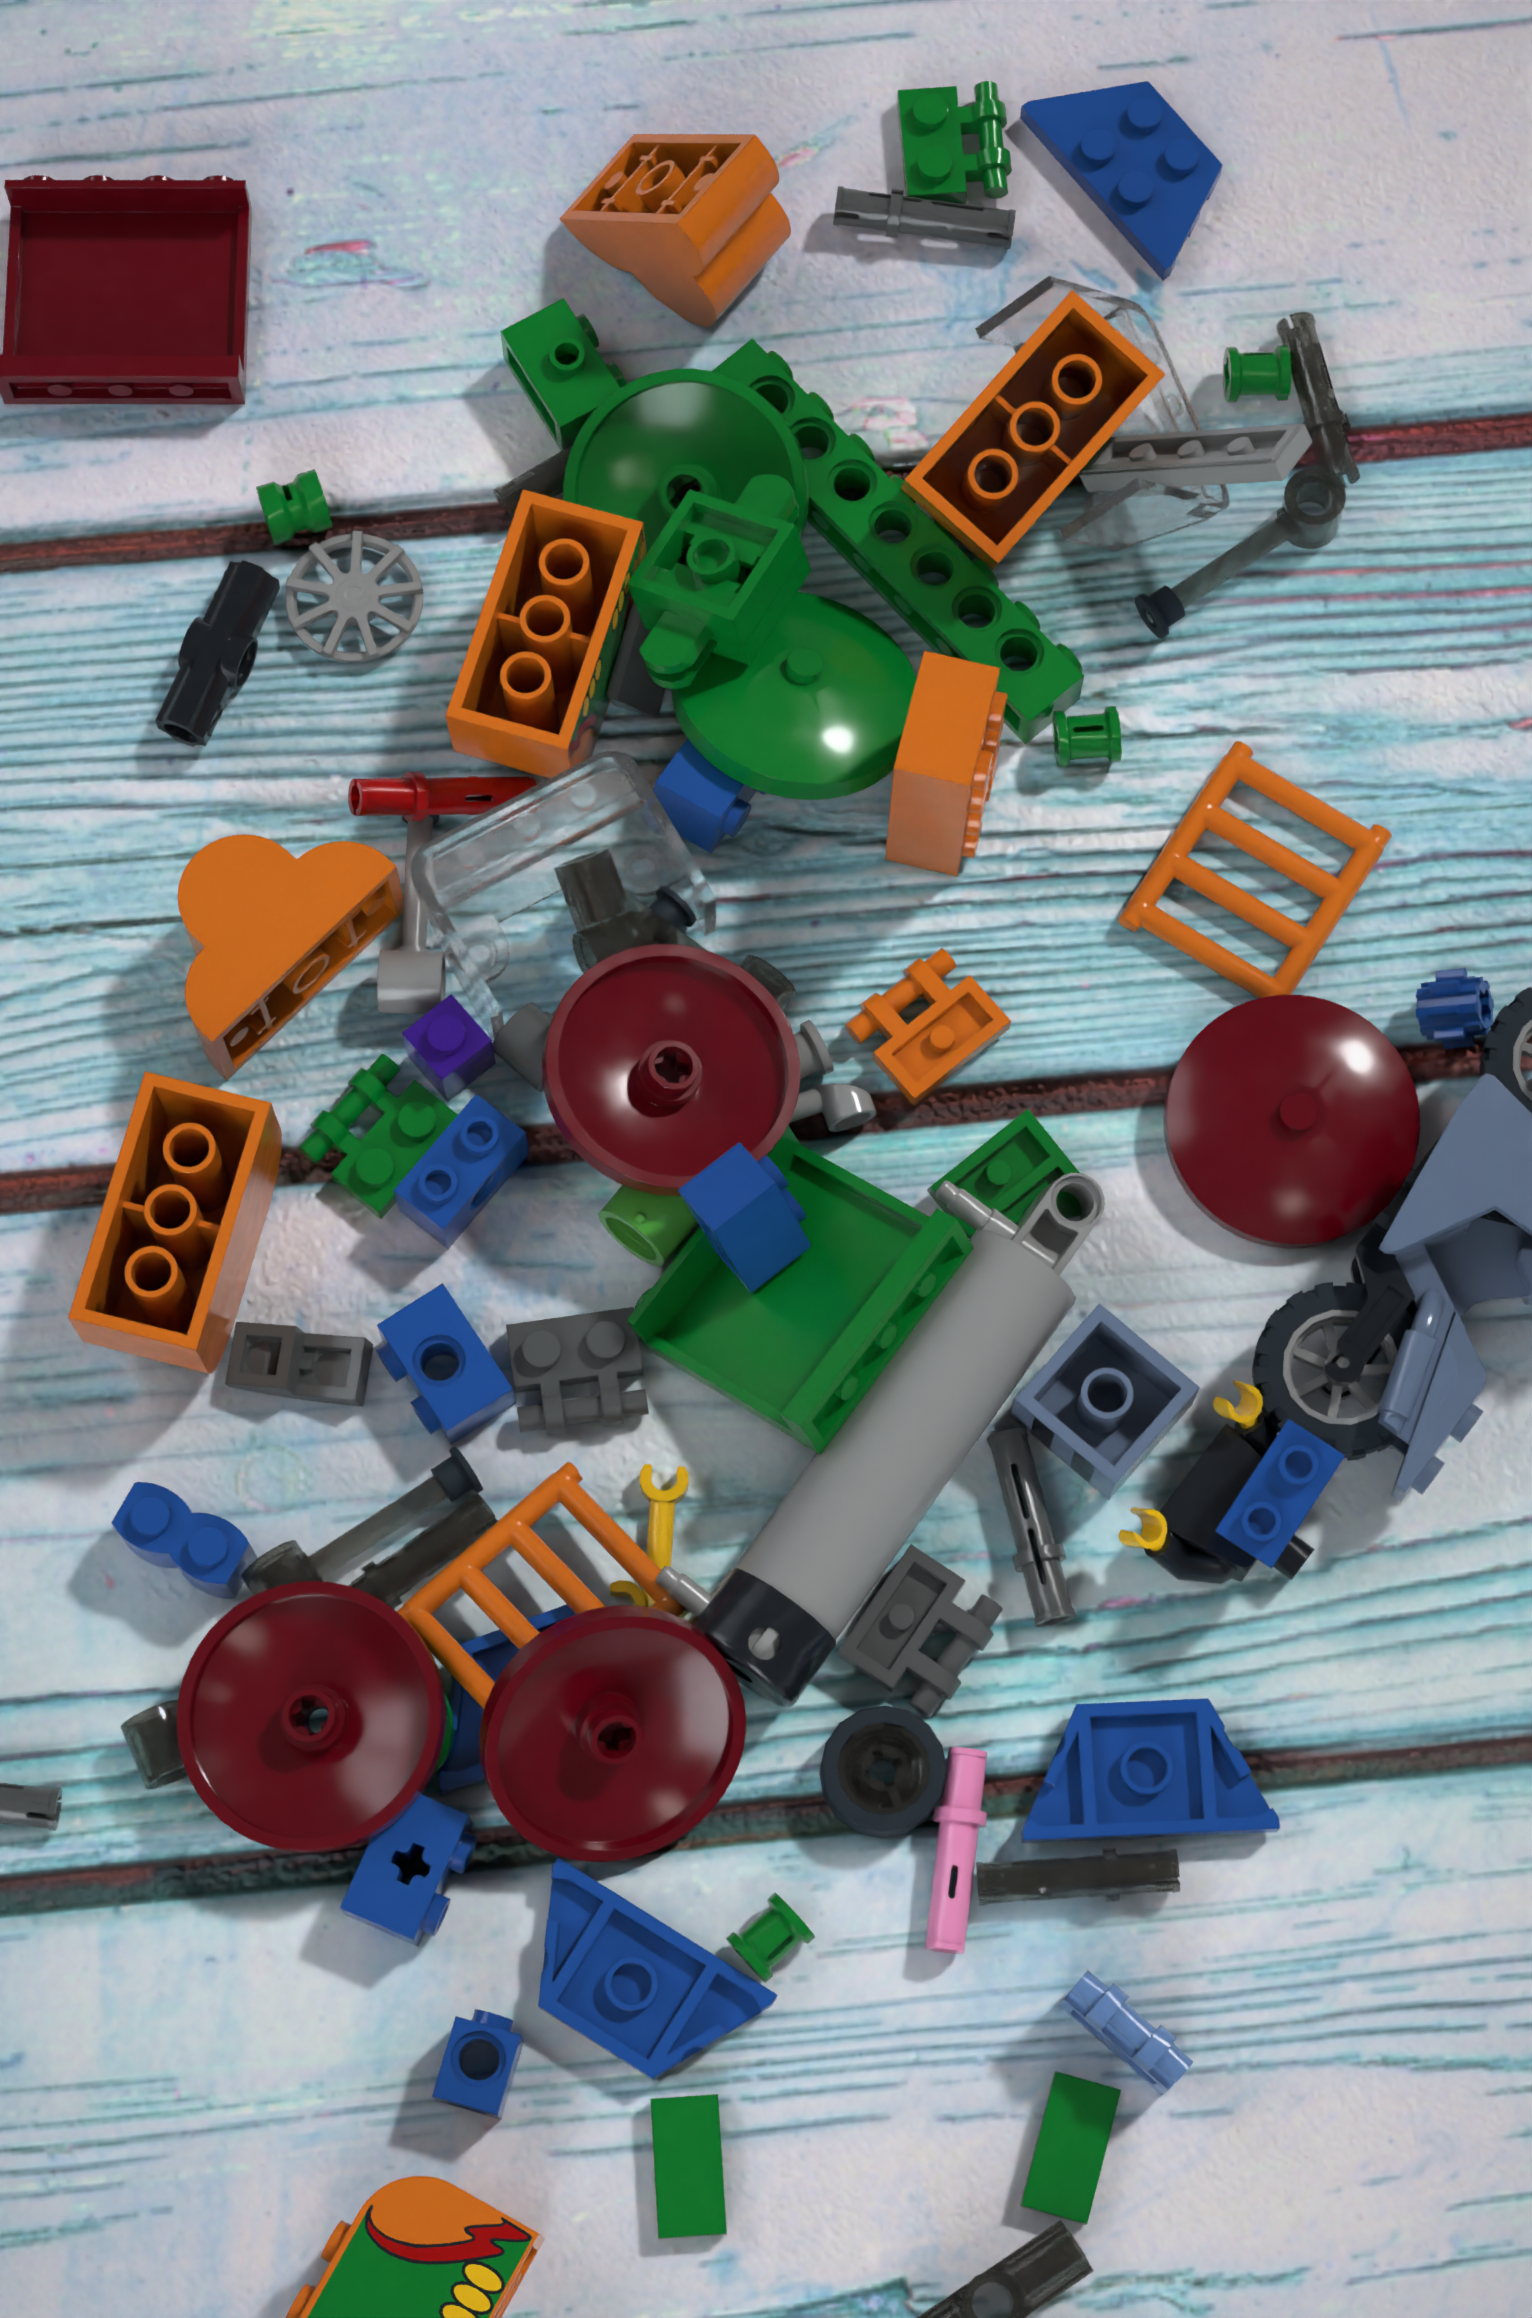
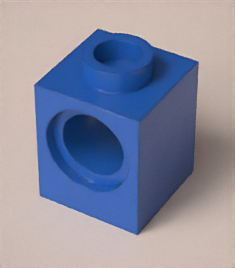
M478 2009L474 2010L472 2020L456 2016L432 2097L438 2102L501 2120L524 2044V2039L520 2034L511 2032L513 2020ZM478 2043L490 2044L499 2053L497 2070L492 2076L484 2080L470 2079L464 2074L462 2069V2059L465 2052L471 2046Z

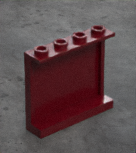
M32 175L23 180H5L4 188L11 208L3 355H0V394L4 404H245L252 207L246 180H233L232 178L219 175L209 176L203 180H174L161 175L149 176L143 180H114L102 175L89 176L83 180H54L43 175Z

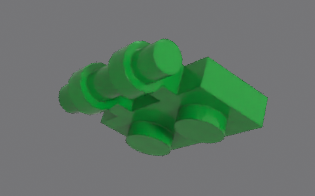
M984 81L976 84L974 87L975 104L968 107L958 106L957 86L898 90L897 109L905 193L907 197L966 204V182L983 181L984 193L987 198L997 199L1008 194L1007 176L1012 171L1010 151L1003 146L1002 129L1007 124L1006 107L999 100L998 87L995 82ZM979 134L980 151L977 154L963 155L961 135Z
M381 1054L368 1070L360 1068L348 1081L351 1089L330 1112L321 1111L310 1124L313 1131L298 1147L301 1153L315 1164L332 1147L345 1158L331 1173L333 1181L380 1219L397 1202L393 1190L458 1115L416 1080L407 1087L399 1098L388 1091L386 1086L400 1072V1068L385 1054ZM370 1105L382 1117L359 1140L348 1129Z

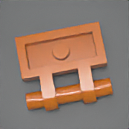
M940 948L925 961L919 958L903 970L905 977L881 996L878 993L871 995L860 1004L861 1012L844 1025L848 1034L858 1044L864 1042L876 1031L884 1034L888 1041L873 1052V1060L913 1106L1009 1030L1011 1020L971 975L950 990L941 979L957 966L950 954L943 948ZM919 997L926 999L931 1006L908 1025L898 1015Z

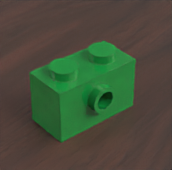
M563 298L500 332L503 358L559 449L562 453L571 450L579 431L592 412L607 397L626 385L627 382L615 362L612 361L605 364L596 350L599 347V340L588 318L584 314L576 317Z

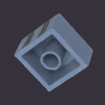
M1099 1303L1014 1399L1010 1417L1023 1428H1026L1031 1435L1110 1500L1192 1406L1200 1387Z

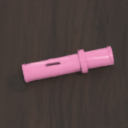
M950 1747L948 1750L947 1773L943 1788L942 1805L934 1807L933 1821L939 1823L931 1883L932 1889L925 1945L927 1950L964 1954L971 1893L973 1890L979 1828L986 1827L987 1813L981 1811L987 1752L963 1747ZM951 1869L956 1870L953 1898H949L948 1895Z

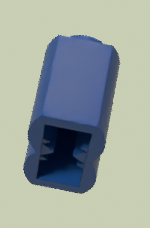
M135 1482L111 1522L126 1545L141 1559L159 1567L179 1568L183 1576L193 1586L215 1597L236 1598L258 1560L247 1538L236 1526L216 1515L192 1513L188 1505L178 1495L157 1484Z

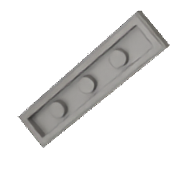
M1305 424L1110 437L1083 468L1079 476L1087 492L1283 481L1313 441Z

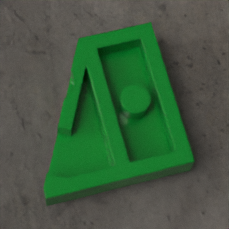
M1027 1109L930 1186L927 1191L945 1213L958 1220L968 1239H970L976 1230L949 1211L946 1204L936 1198L935 1192L944 1181H949L957 1188L966 1190L989 1209L995 1208L1013 1223L1017 1224L1037 1195L1045 1187L1063 1175L1080 1172L1030 1110ZM1059 1192L1056 1198V1205L1061 1215L1066 1219L1081 1216V1206L1076 1197L1068 1192Z

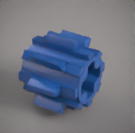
M1466 968L1436 971V981L1421 983V989H1417V1009L1415 1010L1416 1018H1418L1420 1032L1422 1036H1427V1040L1443 1041L1444 1049L1474 1046V1036L1487 1035L1489 1028L1494 1023V1002L1490 992V985L1488 981H1483V977H1467Z

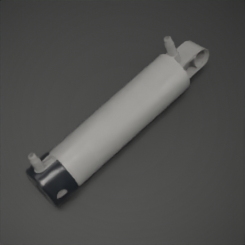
M1069 1173L1059 1177L1037 1195L1017 1224L1013 1223L995 1208L989 1209L966 1190L957 1188L949 1181H944L935 1192L936 1198L946 1204L949 1211L976 1230L970 1238L974 1249L821 1454L816 1452L734 1568L727 1572L715 1591H712L710 1594L685 1574H679L670 1566H665L656 1577V1583L664 1588L671 1598L695 1615L690 1624L703 1632L721 1652L734 1672L737 1681L743 1686L779 1706L792 1707L835 1648L836 1639L1073 1307L1076 1297L1070 1286L1060 1277V1274L1103 1213L1105 1197L1101 1187L1093 1178L1083 1173ZM1059 1192H1068L1079 1201L1081 1206L1079 1221H1070L1061 1215L1056 1205V1198Z

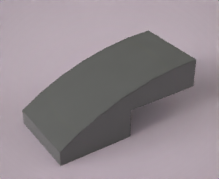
M236 1322L225 1384L232 1388L262 1394L363 1407L374 1344L364 1337L304 1333L297 1326Z

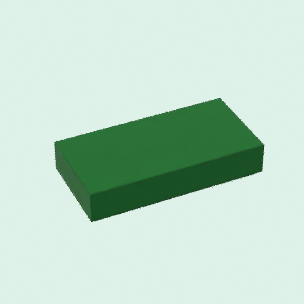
M1054 2072L1020 2203L1021 2207L1087 2225L1121 2093L1120 2089L1061 2072Z
M718 2094L650 2099L658 2238L727 2235Z

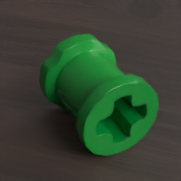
M1277 346L1274 352L1239 353L1236 347H1226L1223 358L1225 400L1227 402H1236L1239 396L1275 395L1278 401H1287L1291 390V360L1288 346Z
M1116 706L1106 707L1102 714L1067 717L1064 711L1053 712V743L1058 767H1068L1070 760L1107 757L1111 763L1121 761V728Z
M773 1893L767 1899L769 1907L742 1933L732 1932L726 1938L736 1953L765 1983L773 1976L772 1968L800 1942L809 1944L815 1938V1935L776 1893Z

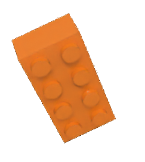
M924 650L893 768L885 860L958 877L962 857H975L983 824L982 817L986 801H989L996 774V762L1001 743L999 741L1008 698L1007 693L997 691L1000 668Z

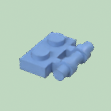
M1088 1970L1059 2006L1163 2095L1183 2076L1193 2061L1173 2043L1177 2038L1164 2026L1160 2025L1157 2029L1154 2028L1125 2002L1129 1998L1127 1994L1114 1983L1109 1988Z

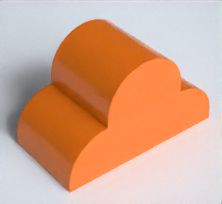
M633 134L559 218L576 239L592 253L613 267L633 273L638 281L658 301L683 319L704 327L715 324L791 234L789 219L771 193L779 183L777 166L766 147L755 134Z
M241 834L227 836L208 844L197 852L187 864L179 882L178 907L196 958L187 974L185 1000L193 1025L209 1062L227 1081L403 913L404 897L397 866L381 852L361 843L338 841L317 846L296 859L285 848L272 840L256 835Z

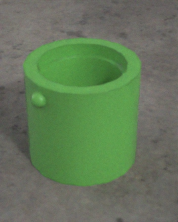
M622 1185L598 1213L599 1220L606 1231L620 1245L642 1261L659 1267L665 1264L697 1225V1221L681 1196L650 1194Z

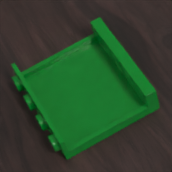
M788 1125L783 1136L768 1157L784 1175L789 1183L786 1189L792 1194L807 1215V1218L799 1224L812 1246L754 1292L750 1293L715 1253L699 1227L691 1238L685 1240L679 1246L672 1263L655 1285L640 1296L634 1312L627 1319V1323L649 1351L818 1454H821L974 1247L956 1218L938 1208L931 1217L925 1215L805 1148L799 1143Z

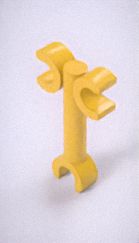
M644 1464L640 1471L639 1482L643 1496L650 1502L646 1554L662 1570L665 1566L671 1567L675 1505L684 1499L688 1491L689 1475L686 1467L678 1466L676 1484L673 1488L662 1491L655 1488L652 1484V1464ZM618 1580L610 1583L611 1596L628 1597L635 1606L650 1607L655 1603L644 1589L642 1591L638 1585L630 1581Z

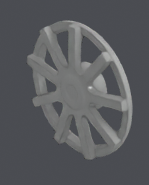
M353 531L352 534L339 535L322 541L319 544L315 542L309 546V551L301 557L292 570L290 577L287 578L285 604L293 630L301 641L314 652L340 662H365L389 654L402 645L412 634L420 619L423 608V587L415 565L406 555L403 548L385 539L363 534L362 531ZM352 547L350 570L348 573H343L327 554L341 548ZM363 547L375 549L386 554L368 573H362ZM318 561L333 579V583L324 584L303 580L302 578L307 570ZM395 563H398L403 568L410 581L378 586L377 584L378 580ZM298 592L325 596L328 599L326 603L301 615L298 614ZM405 595L413 596L412 609L408 620L380 604L383 598ZM330 614H334L337 620L326 644L323 645L315 640L305 628ZM375 616L400 630L392 640L378 648L369 626V622ZM347 625L359 627L366 649L365 652L349 653L337 651Z

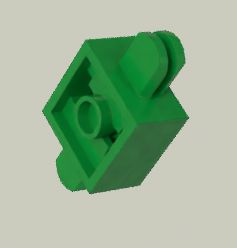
M773 474L754 476L735 504L689 489L628 581L627 586L644 628L651 631L639 648L640 654L646 664L648 674L654 683L662 688L679 689L688 687L711 652L750 665L809 575L811 568L795 524L801 515V511L796 501L794 490L786 479Z

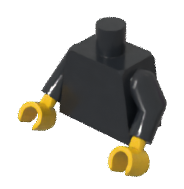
M1234 1380L1233 1383L1239 1389L1241 1399L1235 1409L1227 1399L1219 1396L1213 1402V1407L1219 1415L1236 1421L1234 1424L1235 1429L1227 1423L1160 1511L1138 1507L1131 1508L1132 1514H1136L1141 1519L1142 1531L1140 1535L1127 1530H1120L1118 1534L1122 1544L1129 1547L1144 1548L1146 1555L1178 1580L1222 1584L1232 1578L1242 1582L1257 1562V1559L1215 1532L1277 1437V1433L1261 1411L1263 1397L1256 1387L1238 1380ZM1294 1534L1273 1567L1292 1580L1312 1554L1314 1548Z

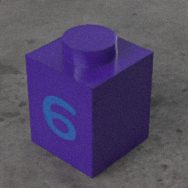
M452 994L402 1032L408 1058L447 1102L496 1064L492 1040Z

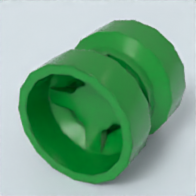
M315 469L297 474L294 481L287 485L281 486L275 482H270L256 487L274 545L291 541L295 533L301 530L309 529L317 533L333 528L328 506Z

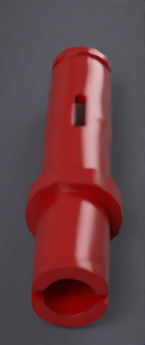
M406 772L402 778L352 779L348 790V803L351 813L356 816L403 815L407 822L423 821L427 815L534 813L538 804V787L535 779L530 776L426 778L422 772Z

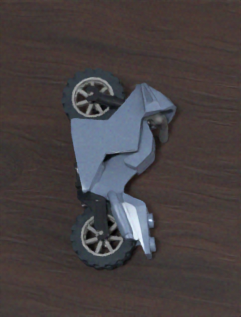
M1531 987L1521 991L1515 996L1512 1003L1508 1006L1505 1005L1500 1010L1489 1030L1483 1047L1479 1065L1481 1078L1457 1107L1444 1132L1414 1171L1411 1170L1405 1178L1402 1188L1384 1212L1380 1211L1374 1219L1371 1229L1358 1243L1355 1258L1350 1269L1352 1282H1347L1346 1286H1333V1282L1315 1285L1314 1290L1305 1293L1300 1291L1287 1299L1285 1305L1279 1310L1276 1309L1269 1317L1256 1345L1252 1366L1254 1387L1260 1391L1263 1397L1262 1411L1275 1432H1280L1286 1421L1290 1419L1344 1454V1458H1347L1348 1461L1365 1458L1367 1454L1375 1451L1380 1452L1386 1448L1396 1449L1404 1455L1391 1495L1400 1502H1402L1411 1488L1421 1495L1426 1491L1445 1465L1442 1460L1436 1457V1454L1450 1436L1461 1443L1484 1412L1474 1403L1478 1399L1487 1380L1485 1369L1460 1317L1474 1304L1488 1300L1522 1298L1525 1305H1532V1079L1525 1082L1520 1068L1521 1055L1532 1059V1044L1528 1043V1040L1532 1037ZM1333 1326H1348L1337 1341ZM1322 1329L1329 1356L1326 1359L1298 1346L1307 1336ZM1383 1350L1388 1364H1372ZM1293 1358L1322 1370L1323 1373L1295 1388L1291 1372ZM1388 1376L1378 1403L1358 1383L1362 1377ZM1319 1389L1325 1397L1330 1399L1327 1416L1311 1409L1301 1398ZM1352 1395L1367 1411L1355 1417L1337 1418L1340 1401L1346 1400Z

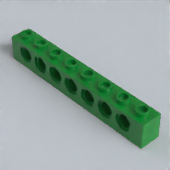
M752 338L712 370V372L740 381L757 391L773 406L780 408L783 411L781 415L790 425L801 449L815 447L825 453L816 459L804 458L809 479V508L807 515L809 524L935 653L1000 668L997 691L1008 694L1003 716L1004 723L1025 745L1052 723L1054 711L1065 712L1080 699L1084 675L1082 674V666L1074 653L1063 644L1059 643L1055 646L1040 631V623L1034 613L1020 601L1013 603L998 588V580L991 569L979 559L971 561L956 546V538L934 518L930 519L915 504L916 502L901 489L904 481L897 475L888 477L875 463L874 455L866 442L855 433H851L848 436L834 422L833 413L827 403L815 392L807 394L793 380V373L790 367L775 351L766 353ZM853 488L860 490L866 496L860 500L848 501L841 498L838 493L844 489ZM887 530H896L903 533L907 538L898 543H889L882 540L878 535ZM927 572H938L943 574L948 581L942 585L934 586L926 584L919 577ZM969 614H979L987 618L990 624L982 628H972L965 625L961 618ZM1011 656H1019L1028 660L1032 667L1024 671H1014L1006 667L1002 661Z

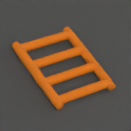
M1235 741L1129 899L1126 908L1118 918V922L1123 927L1137 932L1141 926L1257 998L1292 995L1382 855L1392 834L1388 829L1378 824H1373L1368 829L1251 759L1253 755L1252 749L1240 741ZM1237 780H1240L1353 848L1355 851L1337 878L1220 808ZM1205 829L1210 830L1321 897L1323 900L1306 927H1303L1189 858L1188 855ZM1173 878L1291 948L1275 975L1271 977L1156 907L1155 905Z
M571 1462L565 1463L559 1470L547 1477L407 1600L397 1611L423 1638L432 1655L483 1709L495 1682L432 1614L456 1592L462 1589L519 1650L539 1634L538 1630L481 1571L510 1545L576 1614L606 1607L530 1528L559 1502L655 1601L649 1608L669 1612L678 1617L686 1609L671 1598L668 1592L656 1583V1577L661 1569L578 1484L583 1478Z

